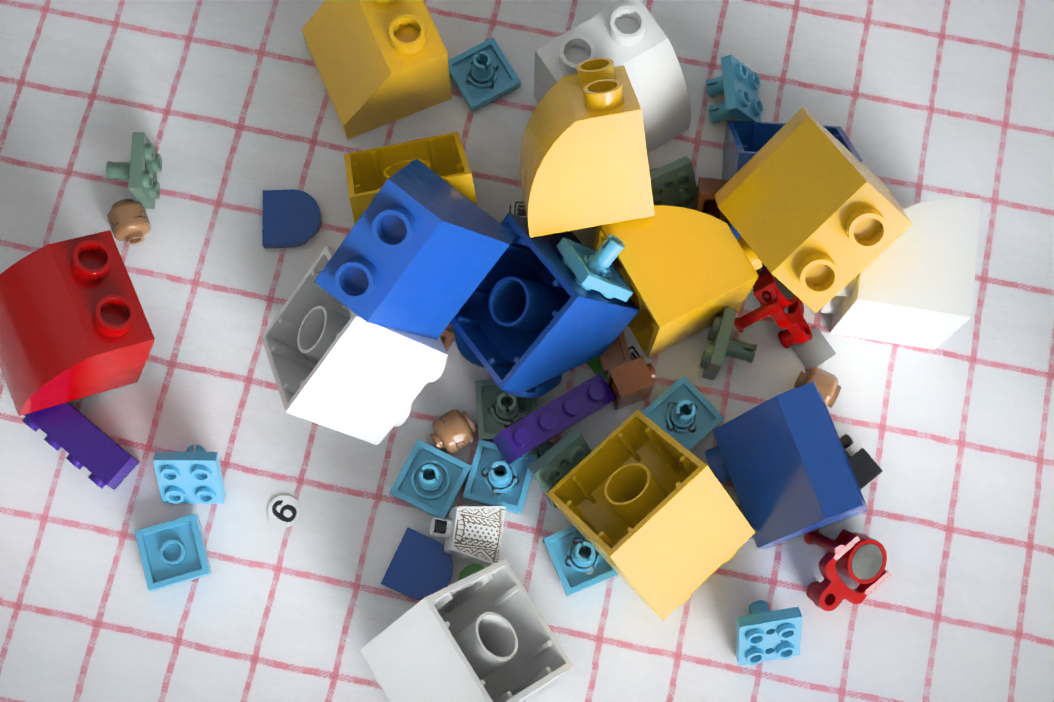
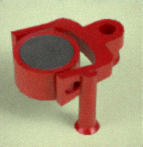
M767 268L757 273L758 278L752 288L754 291L753 295L759 301L761 307L740 318L735 317L734 325L736 329L743 333L744 328L771 315L776 324L781 329H785L778 333L779 341L784 348L788 349L796 343L801 345L811 340L812 332L803 317L804 305L802 301L773 276Z
M842 529L836 540L819 533V530L804 535V540L807 544H815L827 550V553L819 561V570L824 580L821 583L819 581L811 582L806 590L807 597L824 611L834 610L844 599L853 604L862 603L873 590L891 575L885 570L887 554L884 546L863 533H851ZM837 571L847 578L860 583L856 589H850L841 580Z

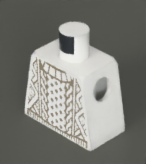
M454 507L450 509L448 519L433 517L430 535L445 538V553L488 567L499 561L506 507Z

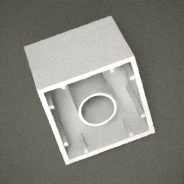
M621 0L535 50L533 97L538 104L550 88L563 76L577 74L576 67L579 63L593 58H609L614 61V67L625 66L642 111L647 154L689 129L691 122L690 100L680 64L669 38L641 0Z
M964 197L940 198L917 203L903 209L912 225L819 310L823 313L832 314L830 333L932 350L940 346L966 323L972 315L982 199Z
M326 245L264 332L261 339L286 413L379 445L393 426L398 427L406 421L411 411L412 401L426 383L434 382L441 376L446 366L448 353L440 337L435 340L366 322L316 284L314 281L337 251Z
M506 558L424 597L360 649L372 670L375 681L383 688L390 702H521L574 667Z

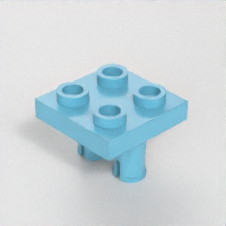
M733 55L722 57V76L706 80V85L709 86L706 87V90L710 97L723 93L725 96V102L709 106L708 111L712 112L709 113L710 120L715 124L719 121L736 117L740 121L762 122L763 105L758 93L760 88L758 74Z

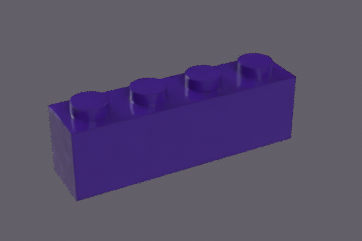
M601 373L502 430L492 440L509 465L604 408L615 400L616 397Z
M69 402L25 414V417L22 419L35 432L40 428L46 433L47 436L44 440L58 451L62 447L69 453L66 459L78 469H81L83 466L91 472L88 478L102 489L107 485L115 490L139 463L138 460Z

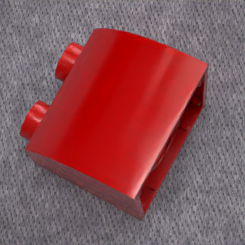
M110 230L48 244L22 258L0 274V368L19 416L138 382L155 338Z

